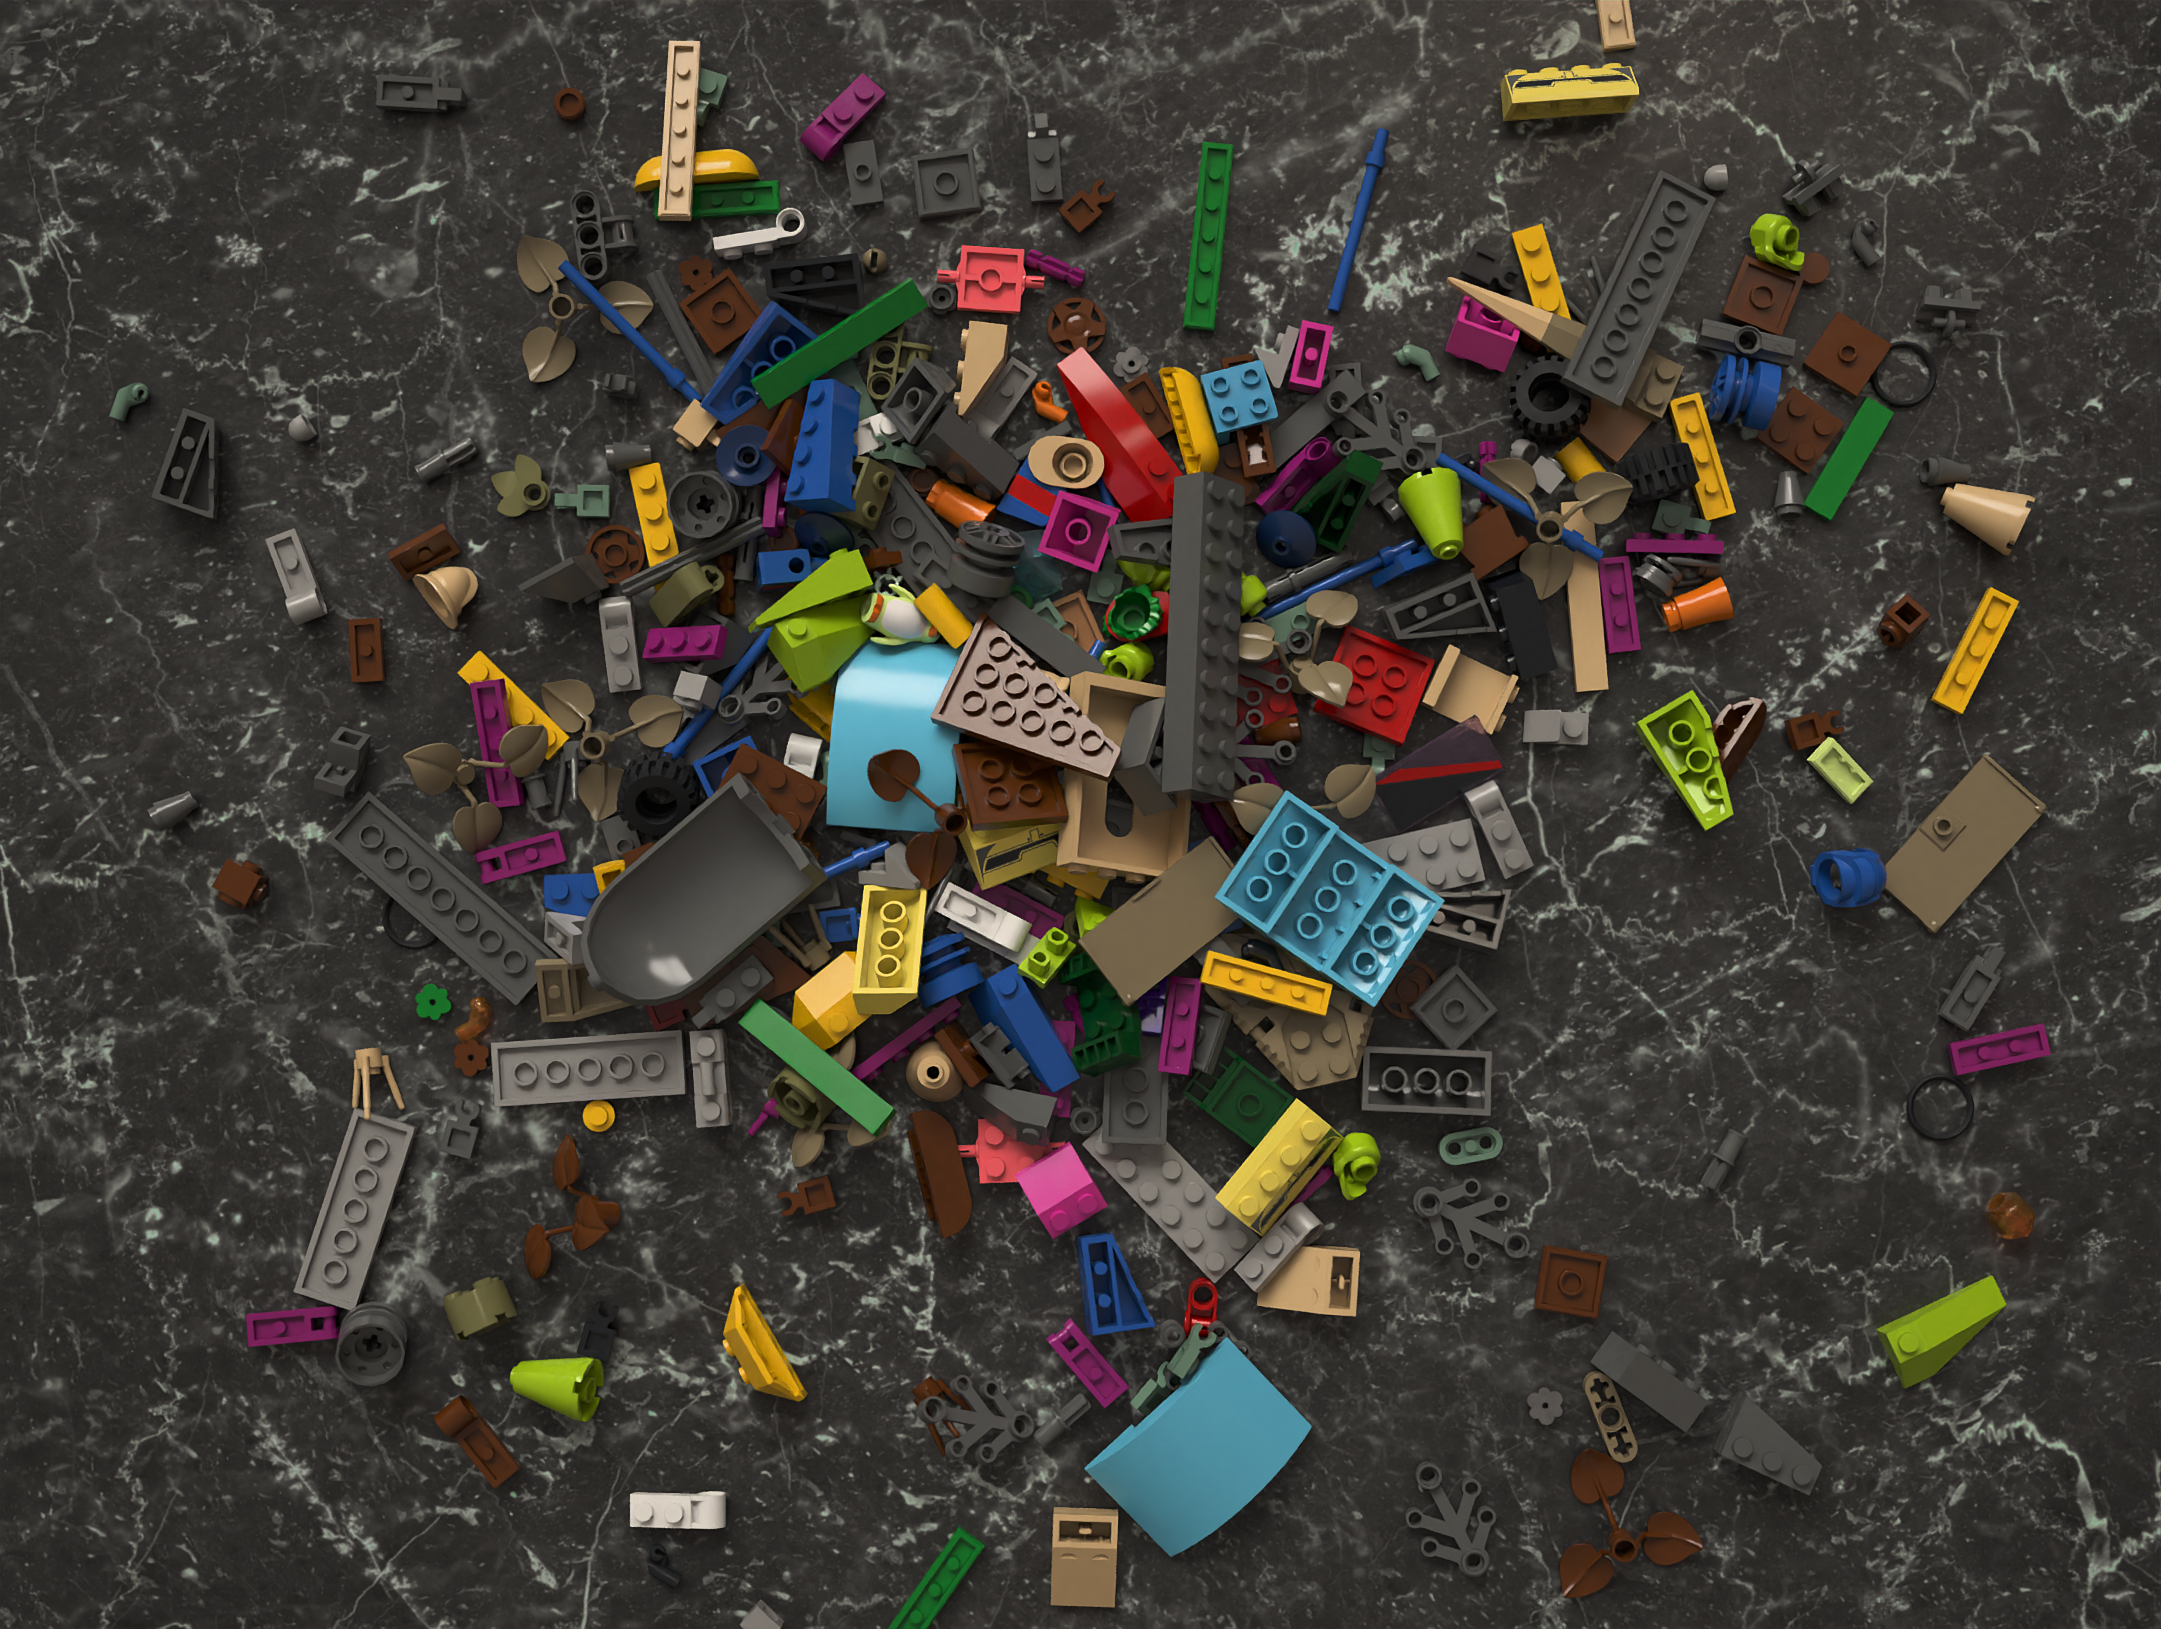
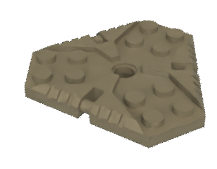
M1252 927L1221 934L1220 938L1242 960L1265 966L1264 961L1256 958L1247 960L1241 954L1243 944L1247 943L1249 939H1259L1275 947L1286 972L1333 984L1279 948ZM1333 984L1326 1016L1324 1017L1255 998L1242 1008L1225 990L1205 985L1204 991L1222 1010L1232 1013L1231 1020L1246 1036L1250 1034L1257 1041L1255 1046L1296 1091L1356 1078L1374 1020L1371 1017L1374 1007ZM1351 999L1362 1002L1359 1013L1348 1009ZM1265 1018L1274 1026L1268 1033L1259 1026Z

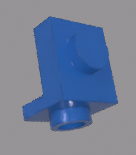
M857 907L819 912L820 923L829 943L858 940L861 913H858Z

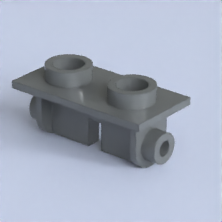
M990 1022L969 1039L980 1053L979 1055L992 1068L998 1080L1003 1082L1008 1090L1031 1072L1027 1067L1029 1066L1028 1062L1025 1061L1016 1048L1006 1053L1004 1048L1011 1042L998 1025L994 1026Z

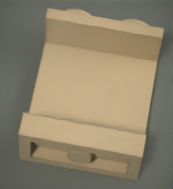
M1449 644L1444 650L1419 705L1487 737L1492 735L1493 731L1499 732L1506 719V715L1502 713L1507 702L1513 703L1520 689L1519 686L1515 685L1519 677L1514 674L1509 677L1461 654V649Z

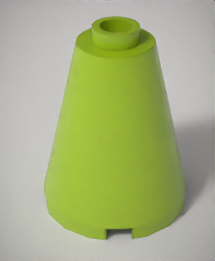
M1437 467L1431 468L1432 474L1422 476L1420 471L1404 480L1398 489L1400 504L1432 554L1437 558L1448 560L1456 557L1464 546L1461 482L1455 471L1449 468Z
M593 1357L521 1361L517 1366L513 1367L510 1374V1384L513 1385L515 1393L578 1422H587L594 1415L600 1401V1397H595L597 1386L603 1387L604 1382L602 1362Z

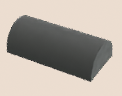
M1365 1046L1359 1074L1360 1110L1491 1116L1492 1051Z

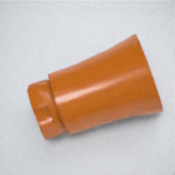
M944 479L938 480L934 484L925 501L928 507L934 509L936 514L950 522L957 529H959L960 524L964 521L974 520L993 523L997 515V505L982 500L954 483H948Z
M1721 577L1692 591L1672 597L1671 601L1660 604L1669 632L1679 629L1686 630L1715 621L1734 619L1732 603Z

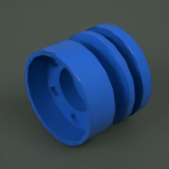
M1726 354L1715 373L1709 396L1710 420L1720 421L1725 412V422L1732 424L1740 411L1743 427L1760 431L1766 430L1778 399L1781 383L1780 365L1759 361L1752 373L1748 374L1749 365L1747 358L1742 357L1736 366L1735 356Z
M963 932L944 934L923 943L920 976L925 975L927 981L919 986L918 996L924 1009L985 981L977 962L962 965L959 960L971 951L970 947L967 946L958 951L954 949L953 945L966 939Z

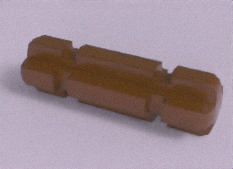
M720 554L717 556V567L724 576V585L717 592V597L720 598V601L717 602V613L721 616H732L735 614V602L732 601V598H735V580L733 579L735 573L732 572V569L735 568V557L732 554Z

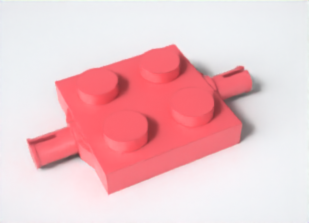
M962 245L961 260L957 271L938 269L937 283H956L958 310L1020 314L1021 298L1025 288L1044 290L1045 276H1026L1024 249Z
M978 1119L976 1145H958L959 1151H969L960 1152L961 1158L976 1157L979 1165L980 1183L1018 1182L1015 1177L1016 1173L1056 1150L1052 1148L1061 1147L1065 1144V1141L1049 1142L1048 1147L1028 1145L1024 1142L1016 1141L988 1120Z

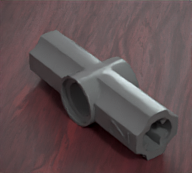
M1704 318L1700 322L1695 340V347L1730 354L1738 360L1743 357L1786 368L1790 366L1796 348L1795 339L1760 332L1753 326L1739 327ZM1739 337H1747L1752 343V349L1746 350L1742 348L1739 344Z

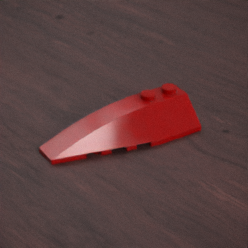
M1080 347L1059 362L1056 367L1070 402L1075 408L1079 418L1078 422L1085 433L1087 441H1091L1099 447L1104 457V469L1101 476L1104 486L1131 523L1170 518L1173 515L1174 477L1183 476V474L1123 394L1086 350Z

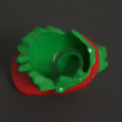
M1144 583L1138 587L1133 586V588L1125 589L1122 594L1114 596L1113 602L1109 605L1106 614L1103 616L1104 627L1102 632L1107 637L1113 635L1123 642H1143L1168 634L1170 594L1164 591H1150Z

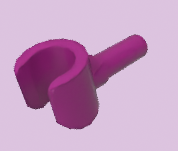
M771 1098L765 1104L760 1117L747 1131L751 1136L756 1134L769 1116L776 1119L780 1118V1115L774 1108L777 1105L774 1098Z

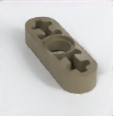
M1601 1371L1590 1372L1585 1376L1582 1387L1609 1455L1616 1461L1622 1463L1629 1462L1636 1456L1638 1445L1611 1378ZM1596 1378L1601 1382H1606V1385L1602 1387L1605 1398L1609 1399L1611 1396L1613 1398V1401H1604L1597 1407L1595 1402H1601L1600 1396L1596 1391H1590V1388L1594 1386L1593 1380ZM1607 1408H1615L1618 1411L1619 1418L1614 1425H1605L1601 1420L1602 1412ZM1624 1426L1625 1431H1619ZM1618 1431L1625 1443L1630 1442V1445L1626 1447V1454L1622 1455L1619 1451H1614V1448L1618 1446L1617 1439L1613 1434L1608 1437L1607 1432Z

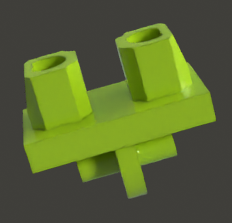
M1053 927L1048 930L1018 966L1017 973L1032 979L1039 987L1044 989L1074 953L1076 945L1068 940L1069 936L1066 933Z

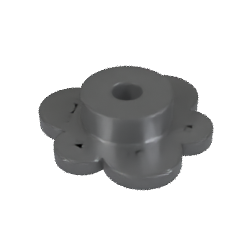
M1129 347L1125 353L1119 352L1116 355L1117 363L1113 367V372L1117 377H1124L1125 382L1129 383L1145 372L1148 374L1146 368L1148 358L1145 355H1141L1137 347ZM1134 363V366L1130 367L1128 364Z
M1546 1387L1540 1388L1538 1393H1531L1527 1398V1403L1531 1407L1529 1415L1533 1419L1538 1418L1543 1425H1550L1555 1417H1560L1563 1413L1560 1407L1563 1401L1562 1395L1557 1391L1550 1392ZM1543 1403H1547V1407L1543 1408Z

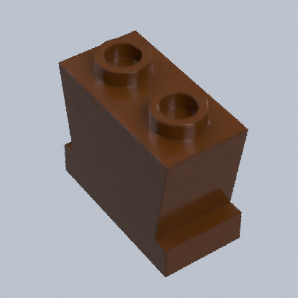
M1490 504L1475 514L1477 520L1468 526L1463 522L1464 546L1457 557L1470 569L1469 572L1474 573L1477 582L1530 546L1523 535L1519 538L1516 537L1501 504L1494 509Z

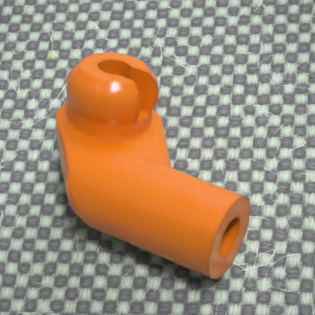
M1040 381L1032 390L1035 411L1057 424L1064 422L1069 412L1054 405L1051 392L1052 386L1046 381Z

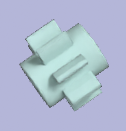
M890 568L887 570V574L883 575L875 571L874 578L876 582L868 590L874 591V593H881V584H884L886 587H889V584L899 586L903 581V576L895 578L891 575L892 571ZM892 590V594H889L887 591L881 593V594L891 595V596H895V597H897V595H898V594H897L896 592H894L893 590Z

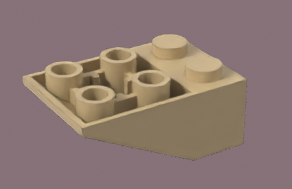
M969 320L968 330H962L961 348L962 355H965V360L959 361L957 368L958 386H961V392H955L953 404L958 407L955 413L962 420H965L971 410L977 407L1006 365L1009 346L1008 325Z
M1302 1245L1266 1287L1258 1293L1257 1306L1356 1317L1360 1251L1357 1248Z
M1054 1507L1051 1605L1115 1608L1118 1509Z

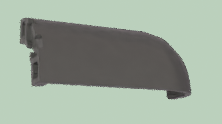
M737 773L619 874L596 898L584 921L580 945L584 964L590 974L587 977L588 981L598 992L604 990L612 997L631 1005L657 1006L680 999L704 984L828 879L827 874L808 847L802 846L793 837V834L796 833L795 829L781 813L776 816L770 810L765 801L766 797L741 773Z

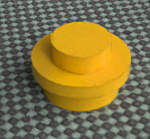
M594 1100L583 1111V1121L592 1131H605L614 1123L615 1110L605 1100Z

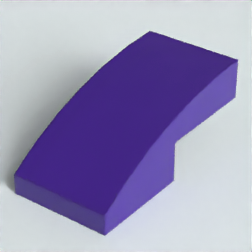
M1167 976L1137 999L1143 1030L1141 1035L1161 1036Z

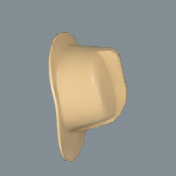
M1046 436L1037 440L1031 447L1028 455V464L1033 476L1042 483L1050 486L1080 489L1095 484L1102 476L1104 457L1099 447L1091 441L1063 436Z

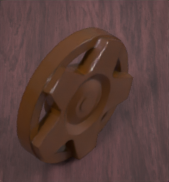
M1080 297L1068 298L1057 304L1051 311L1047 324L1048 336L1053 346L1065 355L1069 356L1080 347H1083L1088 354H1091L1098 349L1104 340L1106 320L1103 312L1094 302ZM1071 304H1080L1075 310L1068 307ZM1093 311L1099 317L1100 322L1092 320ZM1056 316L1060 325L1053 330L1052 324ZM1099 337L1097 341L1088 348V339ZM1070 342L1073 350L1063 347L1060 343Z
M609 525L599 529L589 539L585 554L592 553L593 549L599 555L597 563L603 575L609 572H614L617 579L605 577L608 584H619L621 581L640 573L645 562V548L642 540L633 530L622 525ZM614 531L610 539L600 537L607 532ZM628 534L635 539L638 546L628 543ZM638 561L637 566L631 572L630 564Z
M1405 960L1402 966L1414 965L1417 967L1411 972H1407L1401 967L1392 980L1393 984L1385 990L1380 999L1384 1007L1391 1014L1398 1018L1411 1020L1417 1019V1017L1408 1007L1428 988L1425 985L1428 976H1430L1432 983L1437 980V977L1424 963L1415 960ZM1389 1003H1399L1401 1013L1393 1009Z

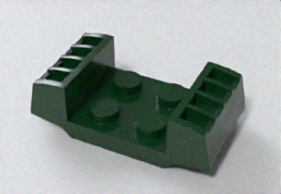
M1085 952L1069 958L1060 968L1058 980L1060 985L1077 987L1086 1043L1070 1049L1076 1071L1096 1077L1140 1060V1036L1143 1030L1137 1000L1129 1007L1124 1006L1115 990Z
M1224 1044L1222 1045L1213 1074H1207L1198 1070L1181 1092L1254 1148L1258 1146L1296 1099Z

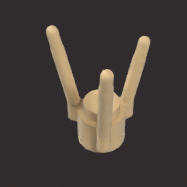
M381 1048L356 1050V1059L353 1060L355 1071L352 1107L358 1108L362 1076L364 1119L370 1120V1075L380 1074V1067H382L397 1106L400 1110H403L405 1106L390 1068L389 1055L382 1056Z

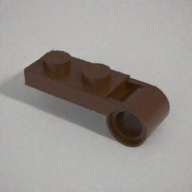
M459 1395L434 1416L439 1428L448 1437L454 1438L494 1489L522 1467L485 1419L463 1395Z

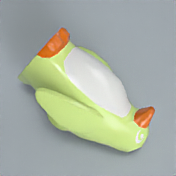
M888 585L899 597L873 592L862 604L860 609L862 622L885 635V637H870L872 642L886 646H898L908 642L935 643L941 635L915 606L913 602L915 597L900 586Z

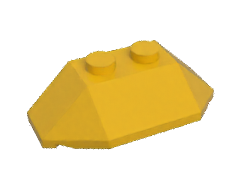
M844 951L795 991L791 1024L823 1051L837 1044L872 1015L858 1014L852 995L857 951Z
M745 1283L741 1284L734 1291L723 1332L726 1339L722 1342L730 1357L736 1356L742 1366L738 1370L746 1385L752 1384L757 1391L798 1402L803 1400L807 1396L806 1390Z

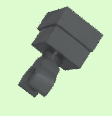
M1380 471L1366 503L1370 508L1379 503L1391 523H1394L1405 513L1390 498L1389 494L1395 489L1388 481L1389 477L1384 471Z

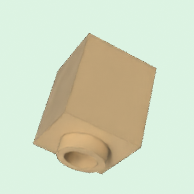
M694 399L673 427V431L679 436L676 441L690 452L696 448L702 453L709 443L713 444L716 448L718 447L721 439L715 431L723 423L700 406L701 403Z

